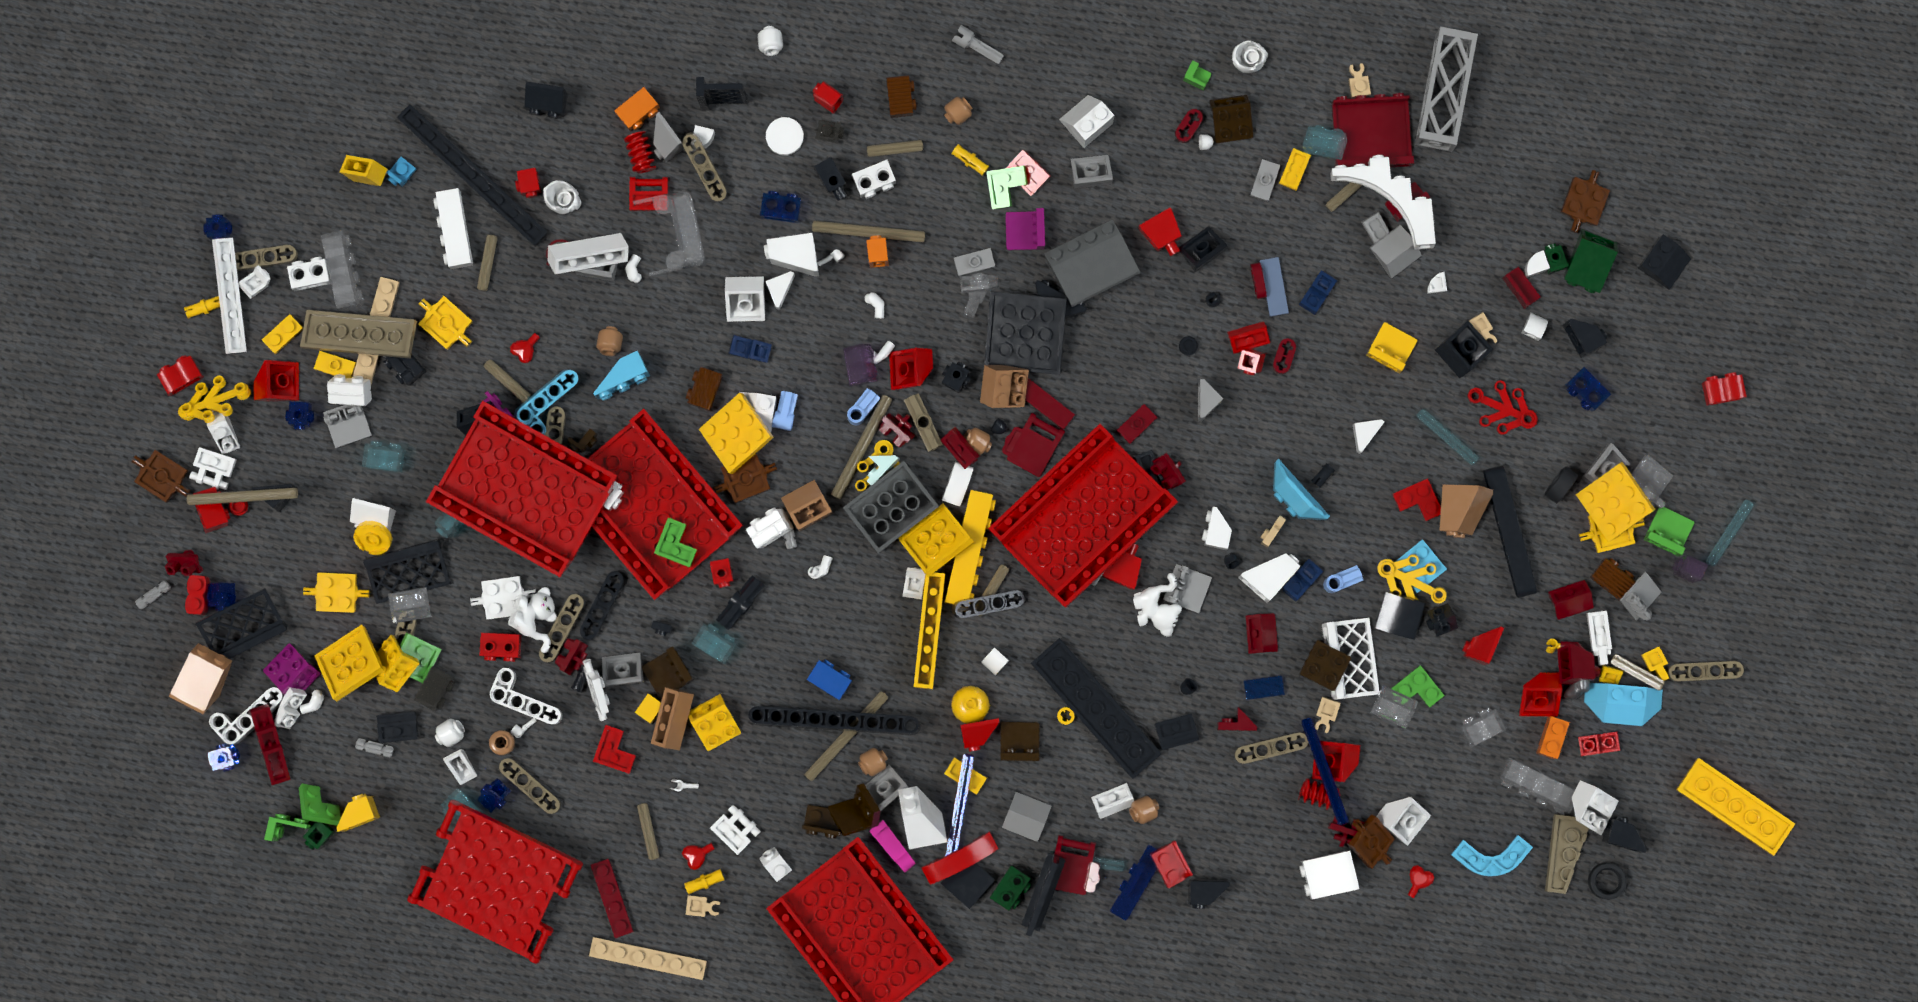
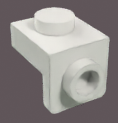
M258 265L251 274L242 279L238 284L251 299L268 287L271 278L269 273Z
M616 481L613 486L614 490L604 505L610 511L612 508L616 509L622 501L620 498L624 494L620 490L623 486Z
M918 567L907 568L903 597L922 600L926 575L922 569Z
M775 847L765 851L759 858L776 882L792 871Z

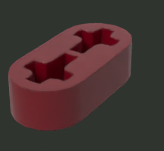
M1189 110L1177 127L1175 137L1179 142H1189L1200 126L1203 115L1199 110ZM1197 114V119L1199 121H1194L1193 124L1190 125L1189 122L1191 120V117L1189 115ZM1188 127V137L1185 136L1181 138V133L1179 131H1184L1185 128Z
M1261 263L1250 264L1256 298H1267Z
M1283 339L1278 346L1273 362V370L1277 374H1285L1290 369L1296 351V344L1292 339ZM1288 342L1292 350H1289L1287 355H1284L1285 348L1282 345H1286ZM1282 357L1286 358L1284 365H1286L1287 368L1279 370V366H1277L1276 363H1280Z

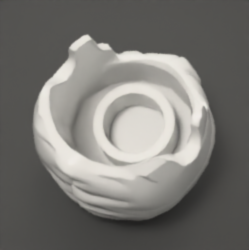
M1245 41L1238 44L1232 53L1233 64L1243 73H1253L1260 70L1268 58L1267 51L1259 43L1253 41Z
M556 180L543 189L546 205L559 214L573 212L581 206L579 193L567 182Z

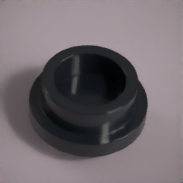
M1186 336L1179 342V350L1184 355H1193L1198 349V343L1193 337Z

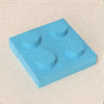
M1423 539L1396 560L1406 559L1410 554L1418 555L1419 562L1416 566L1408 565L1398 569L1404 573L1425 567L1427 563H1434L1436 565V572L1433 575L1426 574L1416 578L1426 584L1431 583L1447 570ZM1411 557L1410 562L1416 563L1417 559L1415 557ZM1428 566L1427 570L1429 572L1434 571V567ZM1412 586V589L1416 592V594L1419 591H1421L1420 589Z

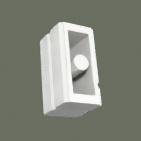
M342 374L335 375L327 383L328 403L366 406L372 399L370 379H363V376L345 378V375Z
M772 508L765 512V517L754 519L750 522L751 526L746 528L757 549L766 547L794 529L783 509Z

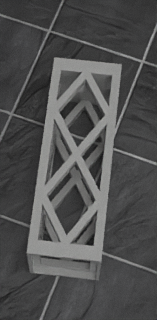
M1441 26L1437 31L1415 145L1450 152L1457 146L1478 34ZM1442 43H1444V44H1449V45L1440 53ZM1456 46H1458V48H1459V50H1460L1461 56H1462L1463 61H1464V65H1463V63H1462L1461 57H1460V55H1459V52H1458ZM1453 50L1460 71L1449 82L1442 60ZM1437 67H1438L1439 70H1440V73H1441V75H1442L1443 81H1444V83H1445V87H1444V84H1443V82H1442V79H1441V77H1440V74H1439V71H1438ZM1436 77L1441 91L1431 101ZM1461 78L1456 101L1452 87ZM1447 92H1448V94H1449V96H1450L1451 102H1452L1453 107H1454V109H1455V113H1454V111H1453L1452 105H1451L1450 100H1449V98H1448ZM1443 97L1451 119L1440 130L1432 108ZM1428 114H1429L1430 119H1431V121H1432L1433 127H1432L1431 122H1430V120H1429ZM1452 126L1450 136L1443 135Z

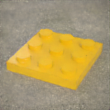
M738 393L699 428V431L730 474L736 472L774 438L743 393Z
M1623 462L1576 494L1608 542L1656 510Z
M944 503L898 538L927 577L974 542Z
M363 625L355 628L314 655L332 699L336 702L384 671L366 627Z

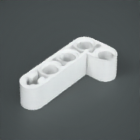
M509 668L499 670L490 691L492 701L548 724L556 725L561 722L563 714L560 709L513 691L516 673ZM509 671L512 676L511 680L504 682L502 675L504 672ZM499 689L504 691V697L501 700L495 698V692ZM517 696L522 699V704L519 707L513 705V699ZM535 703L540 706V711L537 714L531 712V706ZM555 710L558 718L550 721L551 717L543 714L545 711L553 713Z
M272 687L234 721L226 714L214 713L209 719V724L224 742L233 745L238 744L255 729L249 709L256 708L260 704H268L272 713L280 706L285 694L278 688ZM273 692L279 693L277 695V697L279 698L278 700L273 699L272 701H270L274 697L272 694ZM219 716L224 719L221 727H218L215 722ZM246 717L251 720V725L248 728L243 726V720ZM232 730L237 734L234 741H231L228 737Z

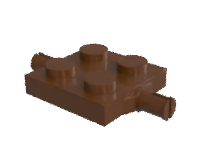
M1592 170L1589 180L1577 177L1572 179L1560 212L1574 220L1570 229L1571 232L1578 233L1581 223H1588L1593 226L1598 225L1610 190L1596 183L1599 175L1598 171Z
M154 450L146 461L137 455L132 459L131 462L140 467L139 475L134 482L164 502L168 503L176 492L181 493L185 497H187V493H190L189 489L181 485L188 470L157 450Z
M755 454L733 474H730L723 466L721 470L724 475V483L714 486L716 494L728 490L734 502L738 503L770 490L767 474L777 470L776 465L772 463L764 467L760 463L757 454Z
M1372 814L1364 824L1359 819L1354 820L1353 826L1358 832L1348 845L1368 868L1373 869L1381 859L1386 865L1390 864L1392 859L1388 856L1387 851L1395 839Z

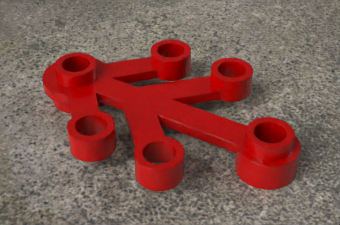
M1500 380L1494 384V389L1499 393L1502 403L1484 396L1483 391L1479 388H1473L1468 392L1467 398L1471 403L1477 404L1480 402L1499 411L1489 416H1482L1479 419V424L1482 427H1488L1492 422L1508 416L1517 418V420L1508 424H1499L1497 432L1500 435H1505L1509 430L1520 426L1530 429L1537 424V414L1533 410L1528 409L1523 397L1524 392L1520 388L1514 389L1511 394L1512 398L1517 400L1520 411L1513 408L1504 381ZM1498 383L1503 384L1502 390L1497 388ZM1515 391H1519L1521 393V396L1519 398L1515 397ZM1472 393L1478 394L1477 400L1472 398ZM1525 416L1531 417L1530 423L1525 422ZM1483 418L1488 419L1487 425L1482 423ZM1500 426H1505V427H1506V431H1505V432H1501V431L1499 430V427H1500Z

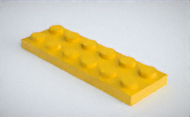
M1700 758L1695 760L1676 789L1772 856L1776 854L1795 825L1794 822Z

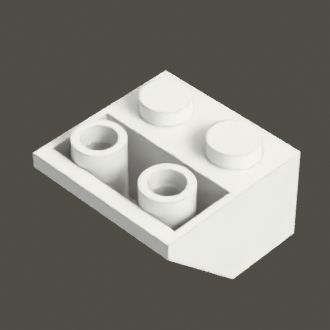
M1580 780L1571 797L1576 821L1602 835L1619 801L1599 788Z

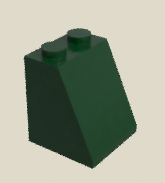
M1581 229L1569 261V267L1565 271L1564 280H1567L1566 282L1569 285L1585 287L1584 289L1590 293H1600L1618 253V243Z

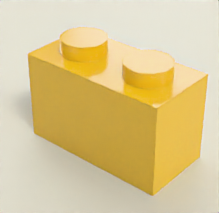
M346 155L340 173L354 182L381 186L388 169L373 159Z

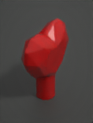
M534 333L528 340L516 341L510 346V352L518 356L522 363H528L533 357V345L540 337Z
M712 843L702 848L694 845L686 846L682 851V855L688 860L689 868L696 870L703 864L705 855L715 848Z
M1419 865L1413 866L1410 870L1412 887L1407 895L1415 898L1420 888H1426L1434 881L1433 873L1424 871Z

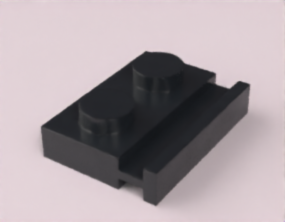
M415 711L376 715L379 743L418 740Z
M1192 713L1155 723L1161 750L1199 741Z

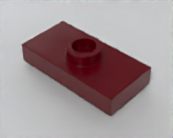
M1143 404L1116 431L1131 444L1157 419V416Z

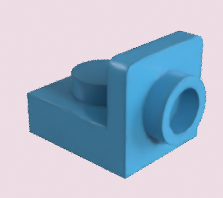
M400 157L393 167L387 170L386 174L389 176L387 180L395 186L399 184L403 187L417 169Z

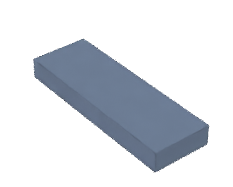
M1279 257L1260 260L1266 287L1269 317L1289 314Z

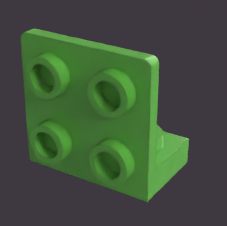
M1659 506L1643 540L1676 556H1681L1685 550L1683 546L1694 525V521L1663 506Z
M276 814L275 817H269L264 840L279 841V838H282L284 834L282 824L310 829L313 825L309 824L308 820H302V818L290 820L291 816Z

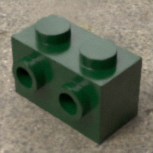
M1010 866L990 896V899L1008 911L1011 908L1015 909L1020 902L1018 897L1021 892L1026 893L1031 886V883H1029L1030 878L1013 866Z

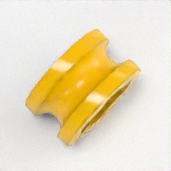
M1068 707L1060 709L1057 714L1058 721L1064 725L1072 723L1075 717L1074 712ZM1065 710L1069 711V716H1071V719L1069 721L1067 719V722L1063 721V717L1060 715L1062 711L1065 713Z

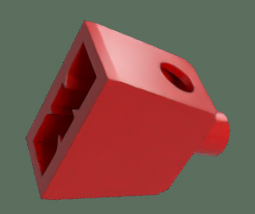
M1171 208L1139 225L1138 229L1157 251L1166 248L1170 257L1180 252L1176 241L1181 239V233Z
M1133 544L1101 577L1134 590L1142 561L1141 558L1135 556L1139 546Z

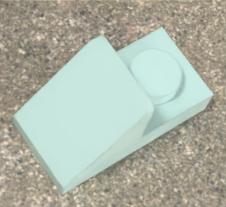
M896 455L869 456L879 468H873L869 472L867 482L873 485L886 475L900 458Z

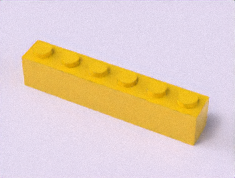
M974 490L970 491L962 527L974 542L955 556L945 599L947 604L953 605L957 601L974 598V593H971L972 586H977L979 577L975 573L977 567H981L983 556H980L981 548L985 549L987 537H984L985 530H989L988 528L992 520L988 518L989 512L994 511L996 500H993L992 494Z
M933 573L929 577L925 575L914 688L933 690L945 581L944 573Z

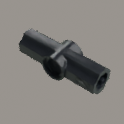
M752 575L740 591L738 590L731 597L727 607L718 616L716 621L729 630L737 622L738 618L747 612L753 604V600L765 585Z

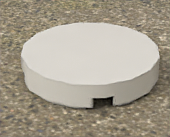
M781 117L774 120L766 131L768 146L774 153L779 155H791L798 151L803 143V130L799 123L791 118Z

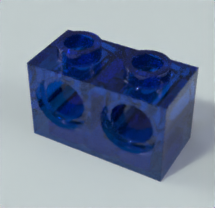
M776 191L763 193L760 217L799 224L802 200L796 194L788 193L787 196H782ZM775 201L777 206L775 209H768L767 203ZM790 203L796 206L793 212L785 210L786 206Z
M1585 367L1579 370L1565 384L1568 387L1566 389L1572 397L1577 396L1581 401L1580 405L1585 410H1590L1591 412L1596 410L1611 395ZM1577 379H1581L1584 382L1583 389H1579L1576 386L1575 382ZM1590 393L1597 395V402L1590 401Z

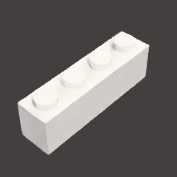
M456 188L436 192L434 206L435 209H439L440 216L437 217V223L439 228L442 227L443 235H440V241L446 250V253L443 254L444 263L450 269L472 266L473 260L461 191Z
M621 233L548 246V263L554 274L628 262V244Z

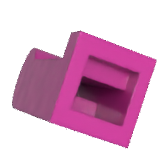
M884 820L870 830V833L904 873L916 864Z

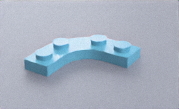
M1516 835L1503 852L1490 857L1479 853L1466 841L1462 840L1451 853V856L1476 874L1498 876L1516 868L1533 847L1519 835Z

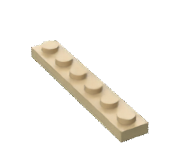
M380 277L370 316H391L400 284L399 281ZM359 354L353 376H363V379H370L372 384L379 356Z
M593 937L589 954L590 957L700 980L704 978L707 964L706 960Z

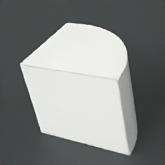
M695 125L694 133L698 135L704 148H707L714 139L715 131ZM692 139L691 141L693 151L701 149L700 147L696 149L694 145V142L696 141L695 139Z
M1544 250L1534 254L1526 263L1524 273L1527 278L1550 269Z
M1530 312L1521 333L1539 341L1544 334L1548 320Z
M994 648L981 663L996 676L1009 660Z

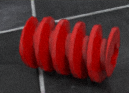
M646 131L632 133L624 138L625 143H629L626 149L631 150L628 153V156L632 158L630 163L635 165L632 167V170L637 173H646L657 168L656 166H650L655 160L648 158L653 153L652 151H646L647 148L651 147L650 144H644L648 140V137H642Z
M1306 778L1303 782L1298 796V800L1303 796L1304 803L1311 799V805L1318 801V807L1325 803L1326 810L1333 806V812L1336 811L1340 799L1339 788H1335L1332 792V786L1328 785L1325 789L1324 783H1321L1317 787V781L1315 780L1310 785L1309 778Z

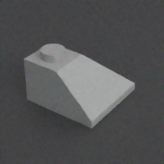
M658 112L655 120L653 144L656 149L654 153L660 160L663 158L667 162L684 150V147L661 113Z

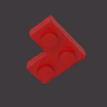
M1428 479L1392 494L1400 512L1418 504L1425 522L1441 515L1440 504Z
M605 725L593 762L630 774L636 755L618 750L624 734L623 730Z

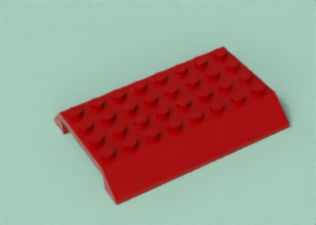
M482 401L473 417L475 421L439 485L434 486L426 503L561 577L573 562L610 496L617 475Z
M642 409L629 420L630 423L587 459L617 475L616 482L623 486L620 490L624 492L620 498L622 501L616 509L612 508L610 511L603 506L592 527L649 595L656 600L724 545L743 525L646 410ZM668 518L686 524L680 543L697 549L691 567L654 554Z
M1099 424L988 529L1053 598L1066 608L1170 511L1178 501L1165 488L1163 489L1115 441L1114 437Z
M859 837L766 908L838 1002H900L953 961L950 954Z

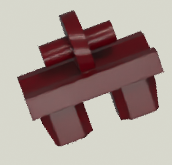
M889 413L882 419L883 423L879 431L886 436L892 430L898 435L893 439V443L899 448L915 437L910 431L912 425L908 420L911 416L908 414L903 418L899 413L895 417Z
M1167 452L1152 461L1154 464L1151 466V470L1156 475H1162L1164 480L1161 481V485L1166 490L1173 489L1186 481L1178 468L1182 464L1181 461L1174 462Z
M185 550L183 554L168 553L166 555L168 563L165 565V569L168 575H175L177 572H181L184 576H191L193 573H201L203 571V568L199 565L198 555L194 554L193 550Z
M568 638L564 644V648L569 650L568 655L564 657L560 654L555 660V663L560 667L559 670L571 676L575 669L579 671L588 655L585 653L588 645L577 639L572 640Z
M1336 814L1332 823H1329L1328 828L1342 833V835L1335 833L1333 839L1340 841L1339 847L1343 848L1345 843L1349 844L1352 840L1347 835L1354 837L1358 830L1353 826V822L1350 829L1344 827L1346 816Z

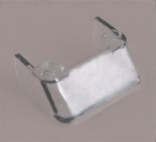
M681 191L633 201L634 205L653 202L654 208L658 213H671L679 250L671 252L666 258L667 269L649 272V276L700 266L704 262L705 254L693 200L689 193Z

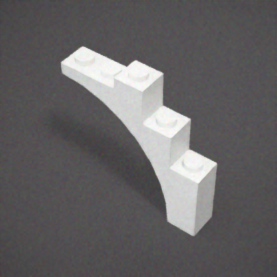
M1375 155L1369 159L1368 166L1356 164L1354 167L1338 165L1332 168L1330 173L1331 181H1347L1361 184L1387 198L1406 221L1412 236L1414 250L1434 248L1436 242L1432 200L1426 199V197H1417L1415 200H1412L1410 178L1396 176L1391 179L1389 157Z

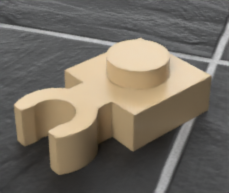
M1362 63L1359 65L1360 71L1358 72L1354 71L1353 65L1349 67V72L1354 77L1349 79L1351 98H1355L1358 95H1371L1368 76L1362 77L1364 71Z
M1484 312L1468 320L1485 340L1492 338L1495 343L1497 342L1496 337L1489 333L1493 327Z
M1279 516L1270 530L1266 528L1260 537L1263 539L1262 545L1269 547L1286 521L1285 518Z
M1322 696L1316 714L1321 719L1315 724L1316 730H1318L1320 724H1325V733L1329 732V720L1335 722L1341 702Z
M688 895L686 915L705 917L706 911L714 916L719 915V912L712 910V906L714 904L720 905L721 902L712 901L707 903V897Z

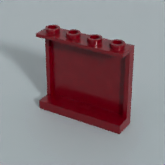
M1395 93L1392 97H1386L1385 94L1374 95V98H1367L1366 95L1355 96V99H1348L1347 96L1336 97V100L1332 102L1336 166L1346 165V167H1354L1356 164L1368 166L1369 159L1375 155L1389 157L1390 168L1413 166L1414 156H1412L1408 103L1410 96H1405L1404 93Z

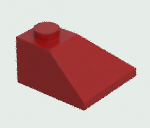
M911 348L891 352L889 354L891 390L921 386L933 369L932 349Z
M264 360L254 380V400L299 401V363Z
M1498 627L1470 638L1469 641L1466 640L1462 651H1464L1463 657L1482 665L1490 664L1504 628Z
M1540 672L1523 685L1519 716L1558 717L1562 694L1559 673Z
M999 718L961 725L964 749L968 748L969 752L980 750V746L986 743L999 724Z
M1316 741L1312 779L1345 782L1359 764L1360 745Z

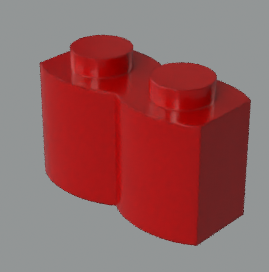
M824 81L818 83L812 91L814 93V101L832 114L837 111L844 100L842 93Z
M181 356L174 365H166L159 370L160 372L157 376L169 396L204 378L193 357Z
M1736 372L1725 374V378L1718 379V376L1707 377L1706 381L1702 383L1706 406L1741 400L1747 397L1742 375H1737Z
M197 575L189 577L187 582L189 595L185 602L187 614L203 616L207 614L209 608L207 596L211 588L209 577Z

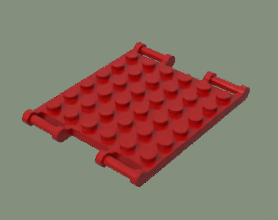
M450 800L448 804L449 809L442 825L436 831V836L449 840L436 870L428 866H421L419 878L407 901L434 912L528 958L530 962L538 964L546 941L554 930L551 926L541 922L554 892L558 893L562 898L569 897L572 883L578 870H581L583 863L456 800ZM459 811L461 815L452 833L448 831L455 812ZM568 864L571 866L564 885L561 886L558 883ZM427 877H431L433 879L425 897L422 898L419 896ZM537 930H539L542 934L534 951L529 950Z

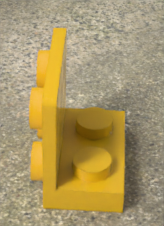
M1384 322L1366 356L1400 374L1417 343V339Z
M390 635L377 652L384 671L375 677L380 685L398 692L420 663L418 659L403 653L395 636Z
M721 694L691 709L689 712V720L707 751L741 734Z

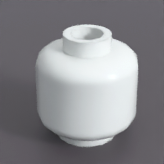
M773 26L764 27L758 33L759 50L767 56L777 55L783 48L781 31Z
M447 719L436 727L435 739L440 745L443 744L446 747H451L463 739L465 729L459 720Z

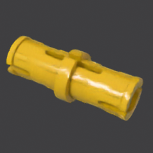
M959 144L951 153L964 162L966 167L970 166L982 176L989 168V165L978 159L976 154H971Z
M219 296L208 300L202 299L199 303L184 307L187 318L189 319L202 313L208 314L209 311L220 308Z
M718 869L710 874H702L699 878L686 882L684 885L689 895L703 888L708 889L709 886L725 879L721 869Z

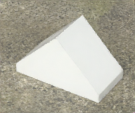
M791 271L766 281L775 307L780 310L795 277V274Z
M1382 419L1353 424L1356 450L1359 454L1362 453L1383 425L1384 421Z
M460 749L443 758L460 785L477 777L464 750Z

